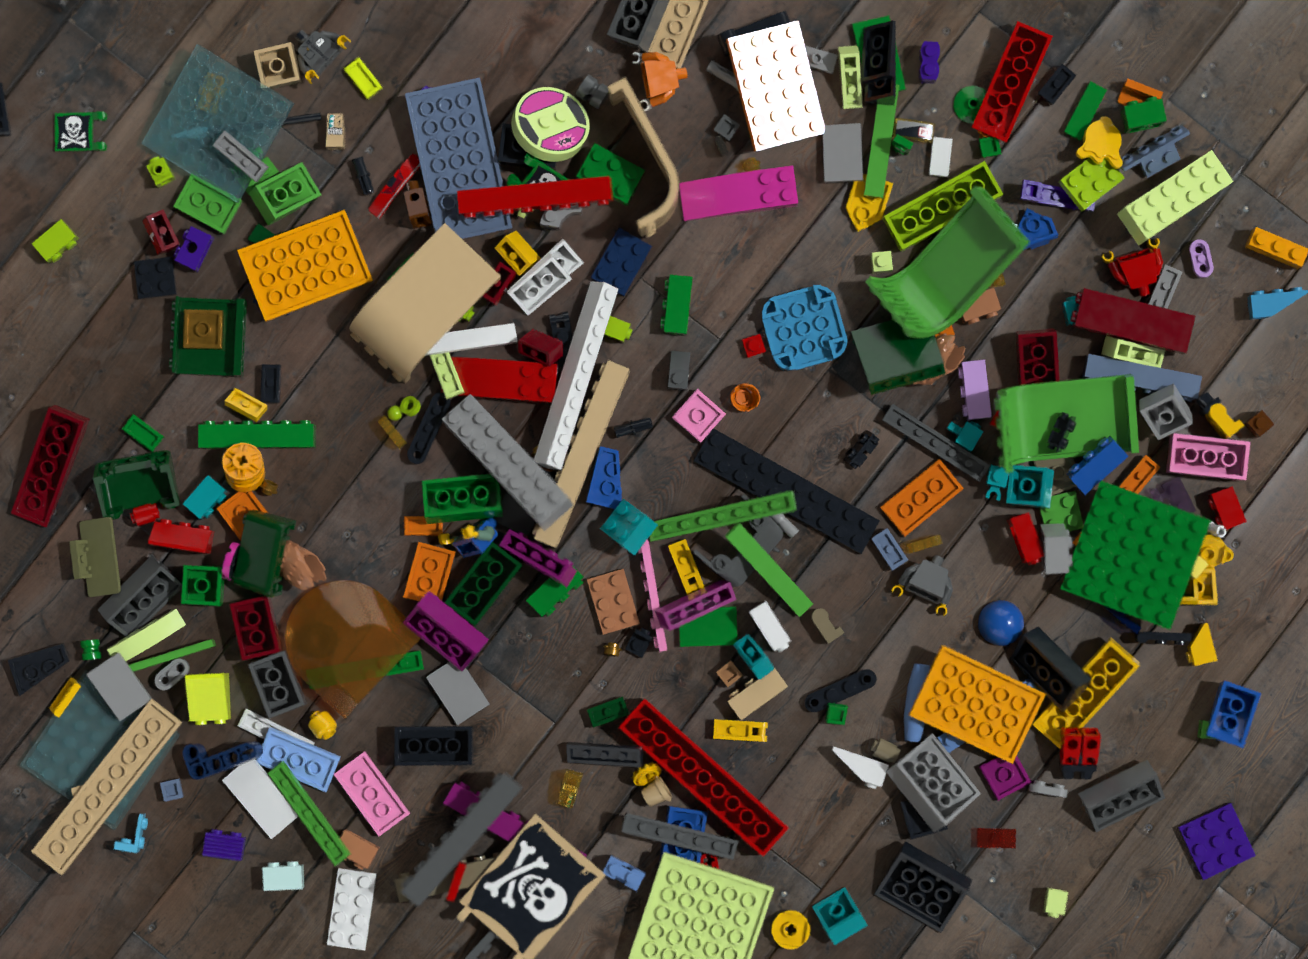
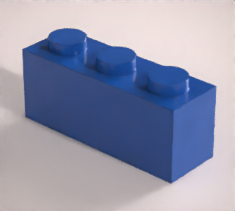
M1111 436L1105 437L1098 443L1097 448L1084 455V459L1079 464L1076 463L1071 466L1067 475L1086 495L1129 456Z

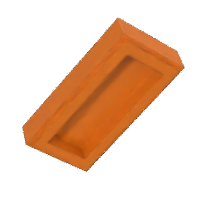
M404 516V536H438L443 534V523L427 524L425 516Z

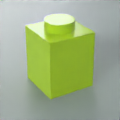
M610 316L604 336L624 343L625 339H630L633 330L630 329V323Z

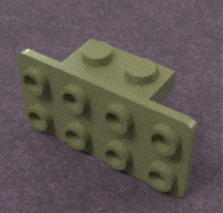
M104 517L81 521L79 524L81 540L69 541L74 579H86L89 597L120 593L121 586L112 518Z

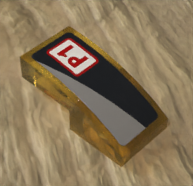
M895 118L892 137L895 138L898 134L908 140L932 143L935 123Z

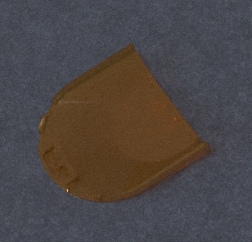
M340 580L322 584L309 591L300 599L289 617L285 642L289 660L298 675L346 719L368 693L421 638L403 624L406 617L377 590L363 583Z

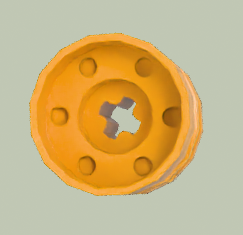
M249 443L234 444L227 449L222 461L227 483L231 488L239 492H249L257 489L265 479V467L261 452L257 447Z

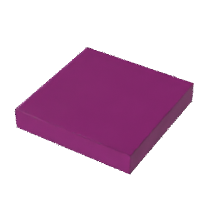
M1016 756L1013 764L996 757L979 766L997 801L1032 783L1018 756Z

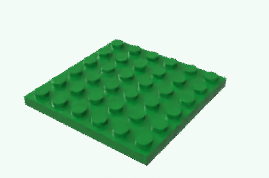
M1100 481L1072 556V566H1069V573H1066L1061 589L1171 630L1211 520Z

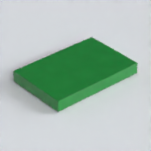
M720 607L679 626L680 647L734 645L737 642L736 607Z

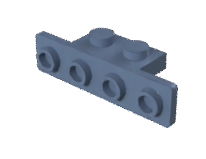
M1183 125L1176 126L1165 135L1156 137L1151 143L1140 146L1137 151L1121 158L1123 165L1120 169L1126 171L1140 164L1144 175L1148 178L1180 160L1174 143L1190 134L1189 130Z

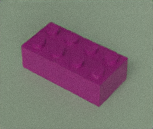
M430 591L427 592L403 622L404 625L460 671H463L489 640Z

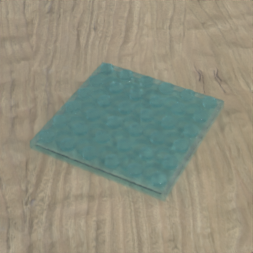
M197 44L141 144L233 201L239 202L252 179L212 145L223 131H227L262 161L295 103Z
M85 670L77 682L81 687L60 718L55 715L52 717L20 764L21 767L69 800L73 799L71 788L86 783L143 710L140 707L119 721L86 675L89 672L88 670ZM176 731L104 824L113 830L117 829L180 737V733Z

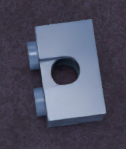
M613 855L610 856L603 870L606 876L624 883L637 891L646 873Z

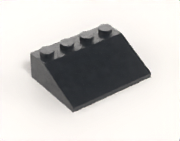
M905 841L874 895L942 933L968 893L972 879Z

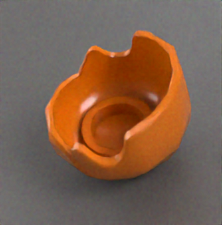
M749 383L737 385L730 394L732 406L742 412H749L758 407L761 398L759 390Z

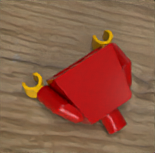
M1158 238L1155 239L1156 245H1152L1149 239L1147 241L1148 248L1115 258L1116 261H1113L1114 254L1112 251H1109L1110 259H1105L1104 255H1102V260L1108 264L1113 277L1123 286H1128L1130 289L1137 288L1139 296L1150 294L1148 285L1157 282V276L1160 274L1163 265L1161 251L1158 248L1160 244Z

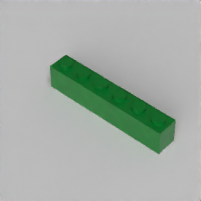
M288 420L280 421V424H272V421H261V424H253V421H242V424H234V421H223V424H215V421H203V425H198V448L228 449L238 443H249L257 448H316V425L311 424L310 420H300L299 424H292V421Z

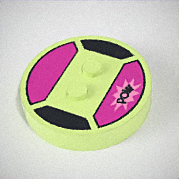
M542 87L529 91L520 99L512 115L511 125L516 141L527 153L544 161L558 162L573 157L580 151L589 133V118L582 104L571 94L557 88Z

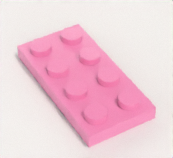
M366 751L334 774L378 836H381L410 814Z

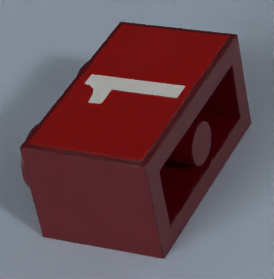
M164 209L148 215L142 220L158 256L175 249L179 245V241Z
M499 262L495 268L501 279L482 296L494 306H497L517 276L515 271L502 262Z

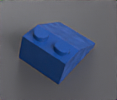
M1225 680L1220 682L1214 699L1206 736L1244 748L1261 693Z

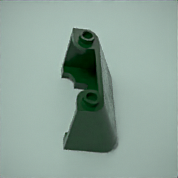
M168 450L103 461L95 466L93 480L103 518L111 517L112 520L118 519L125 509L135 508L148 503H161V506L166 509H173L180 504L171 452Z
M254 509L250 510L243 517L244 529L236 569L232 573V580H234V584L273 598L282 595L283 585L278 583L282 580L280 571L286 541L290 540L288 534L290 529L295 530L296 520Z

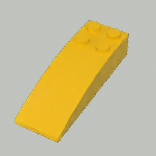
M1110 637L1081 668L1092 679L1086 690L1064 712L1051 702L1032 725L1061 749V727L1078 728L1080 731V728L1084 727L1137 670L1140 662Z

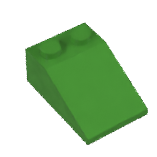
M302 162L256 185L249 192L268 226L321 196L320 191Z

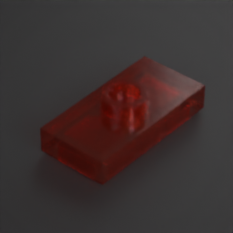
M977 828V848H1016V829Z

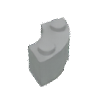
M571 205L570 209L552 207L551 211L543 213L540 226L560 230L562 223L568 217L582 215L583 208H579L578 205Z

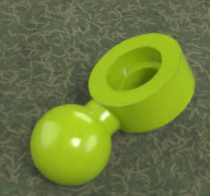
M407 396L402 400L400 407L391 406L388 409V418L397 421L402 417V414L410 417L415 416L419 412L421 404L415 397Z

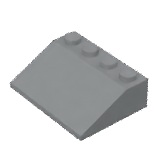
M933 733L886 771L933 832L946 826L981 794Z

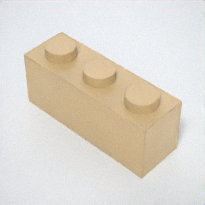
M774 668L772 672L762 679L755 681L752 678L745 683L744 686L746 688L741 692L737 689L729 695L730 699L727 702L740 720H742L788 686Z

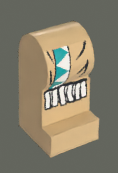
M343 113L327 114L326 148L328 150L345 149Z

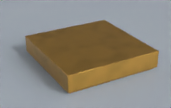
M184 310L183 348L222 349L223 310Z

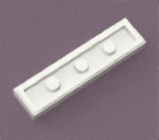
M247 708L237 725L265 739L268 729L272 727L312 745L315 744V742Z

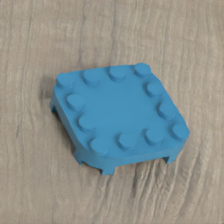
M813 285L774 296L765 303L762 310V322L772 357L780 369L796 371L832 361L844 353L847 346V336L836 301L837 298L827 287Z

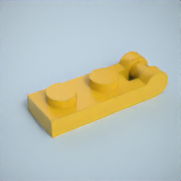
M686 539L669 545L668 548L687 595L704 588L705 586ZM695 577L696 583L689 585L688 579Z
M714 719L713 739L767 742L765 734L768 722ZM752 728H758V735H752Z

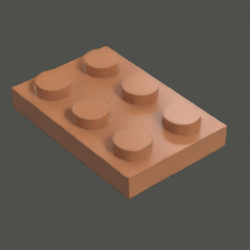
M624 569L587 579L603 635L640 624Z

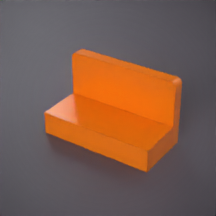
M1127 78L1117 102L1127 105V102L1136 100L1138 103H1142L1150 97L1161 99L1163 92Z

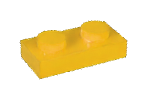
M237 388L225 399L227 407L255 422L267 411V404Z

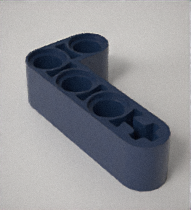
M259 742L244 743L211 757H208L205 747L199 743L187 745L183 749V757L188 772L195 780L217 775L258 759L263 754V747ZM193 748L197 751L196 757L192 755ZM253 748V752H251V754H245V751H249ZM233 753L237 755L236 762L232 759ZM216 760L220 762L219 769L215 766ZM199 766H201L203 769L202 775H200L198 772Z

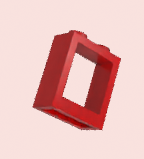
M1029 512L1007 520L1022 563H1028L1029 566L1041 562L1040 558L1045 555Z

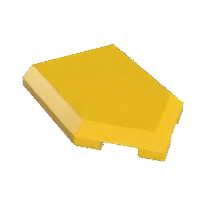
M863 174V181L853 182L845 209L857 232L882 220L893 183L885 181L882 199L864 196L866 174Z

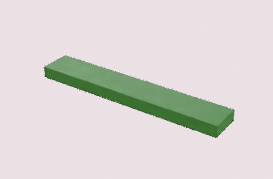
M896 85L894 105L877 104L864 196L883 199L899 85Z
M737 523L725 535L730 543L797 616L800 617L813 605L809 598L740 523Z
M210 639L133 663L129 666L133 672L216 647L215 640Z
M283 761L269 771L267 774L333 865L337 866L350 856V851L286 763Z

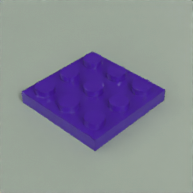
M1231 803L1178 827L1202 880L1256 856Z

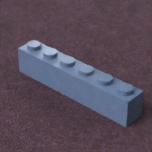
M1092 354L1086 355L1082 378L1131 374L1134 376L1135 391L1136 389H1141L1144 394L1149 395L1174 383L1185 402H1192V400L1198 399L1202 376Z

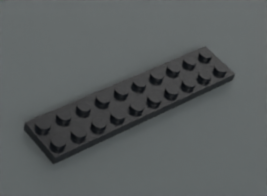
M714 428L708 434L694 460L697 464L759 498L793 491L797 510L787 512L789 515L860 554L863 553L880 522L875 517Z

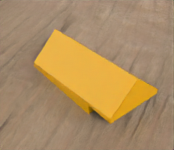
M1204 569L1197 579L1192 576L1190 577L1181 604L1218 605L1215 569Z

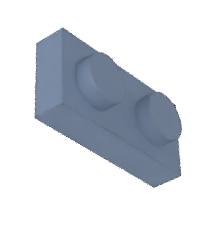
M888 528L871 538L892 571L908 561Z

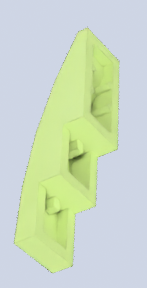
M172 609L159 619H155L141 629L135 630L108 648L107 652L110 657L120 652L125 661L170 636L186 624L177 609Z

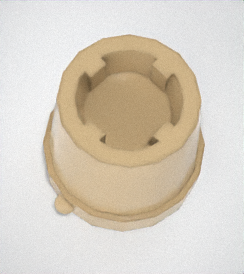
M656 776L655 781L641 790L645 801L650 807L664 801L670 802L672 799L671 792L662 777Z

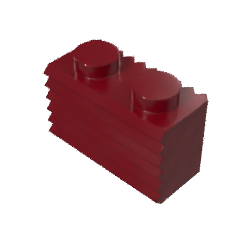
M533 328L518 340V352L551 367L553 363L563 356V342L552 336H547L543 332H538Z

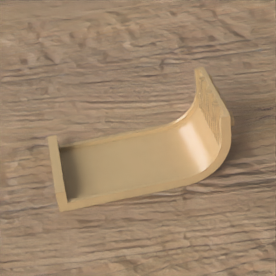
M624 78L609 86L610 100L613 106L622 101L625 102L670 187V193L666 202L655 212L637 221L640 236L648 238L657 233L656 229L663 226L676 209L678 202V176L627 79Z
M444 223L361 309L350 325V332H352L350 336L357 343L361 341L365 345L364 349L371 356L375 354L379 358L378 363L383 368L387 369L389 367L393 371L392 376L398 382L403 381L406 384L411 378L410 375L421 359L501 279V276Z

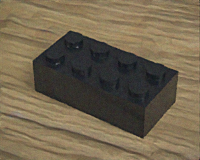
M473 726L395 727V766L474 764Z

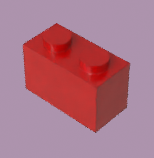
M1233 486L1208 495V505L1216 514L1214 518L1216 525H1222L1227 530L1247 522Z

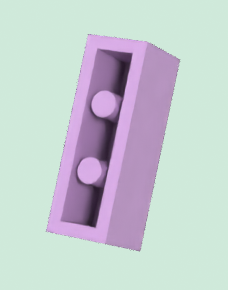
M985 360L962 362L960 364L961 367H958L959 379L962 378L963 386H960L961 398L964 397L965 405H962L963 417L966 416L967 421L991 418Z

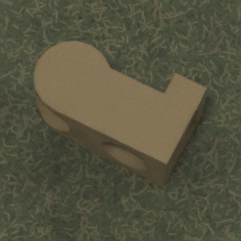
M818 608L812 612L811 619L829 644L844 634L841 627L834 628L828 619L829 615L826 610Z

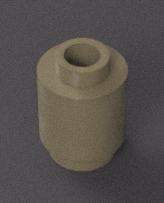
M879 738L878 741L874 740L870 749L873 751V756L887 763H895L900 754V749L897 748V745L882 738Z

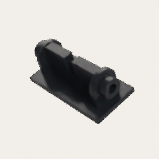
M1065 412L1058 415L1054 427L1060 431L1059 433L1051 432L1047 441V448L1054 450L1056 447L1055 452H1061L1066 449L1069 443L1068 435L1074 431L1077 424L1075 416H1071L1069 419V414Z
M866 430L859 435L856 444L847 450L843 460L854 469L860 468L868 458L863 452L867 451L871 454L879 444L878 441L880 439L874 433Z

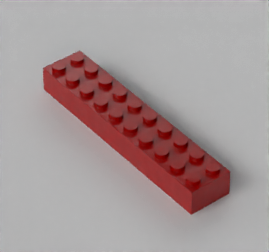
M645 698L619 726L624 733L639 746H642L643 750L763 857L789 829L783 821Z

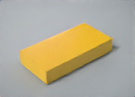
M72 677L69 678L49 707L55 716L60 718L80 689L81 685L77 680Z

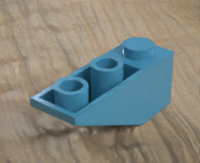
M1302 287L1290 288V292H1283V289L1271 290L1272 293L1264 294V291L1252 292L1253 295L1247 297L1249 319L1270 318L1306 295L1308 290H1302Z

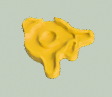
M1102 116L1086 129L1083 136V145L1076 151V156L1079 159L1091 158L1096 164H1101L1103 159H1106L1114 169H1119L1123 165L1119 155L1122 141L1121 134L1109 117Z
M1206 535L1199 556L1209 564L1205 569H1215L1214 567L1220 563L1223 564L1231 561L1234 553L1232 549L1225 545L1221 538Z

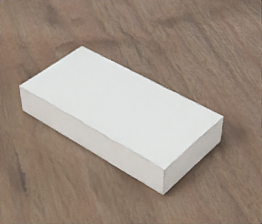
M933 137L929 176L948 178L952 139Z

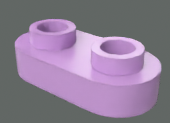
M1195 240L1189 246L1193 271L1196 276L1206 278L1213 272V262L1209 246L1204 240ZM1200 247L1201 253H1197L1195 248ZM1200 265H1204L1206 267L1205 272L1200 271Z

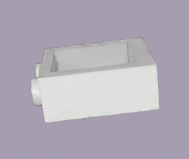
M766 602L749 612L773 651L778 650V652H781L789 647L788 642L791 640Z

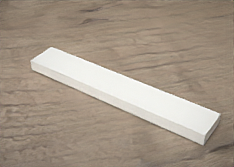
M515 324L447 332L425 356L515 344L518 342Z

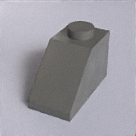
M671 351L668 389L687 391L690 352Z

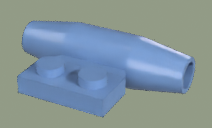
M914 663L907 686L904 710V736L906 741L920 742L925 722L908 714L930 670V665Z

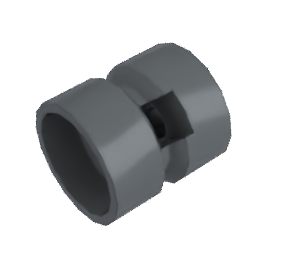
M587 75L580 85L576 96L584 101L589 100V104L599 110L609 96V87L603 83L598 84L597 79Z

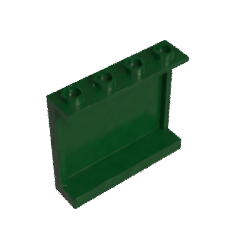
M176 296V300L172 302V312H175V320L171 321V331H174V339L170 340V350H173V358L169 360V369H172V373L243 377L247 300ZM184 310H223L222 349L183 348Z
M894 320L851 331L853 344L856 346L871 395L946 374L944 361L934 335L927 338L908 337L902 331V326Z

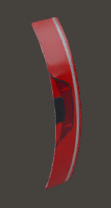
M412 153L368 209L378 219H381L401 189L421 167L418 156Z

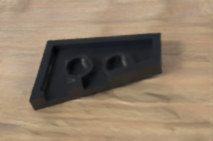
M64 643L8 659L19 697L70 661Z

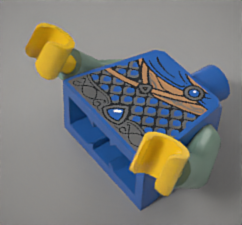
M494 518L473 523L471 526L462 529L460 536H452L451 539L449 533L438 535L439 543L441 545L451 544L455 546L463 558L481 554L498 536V532L494 529L498 523Z

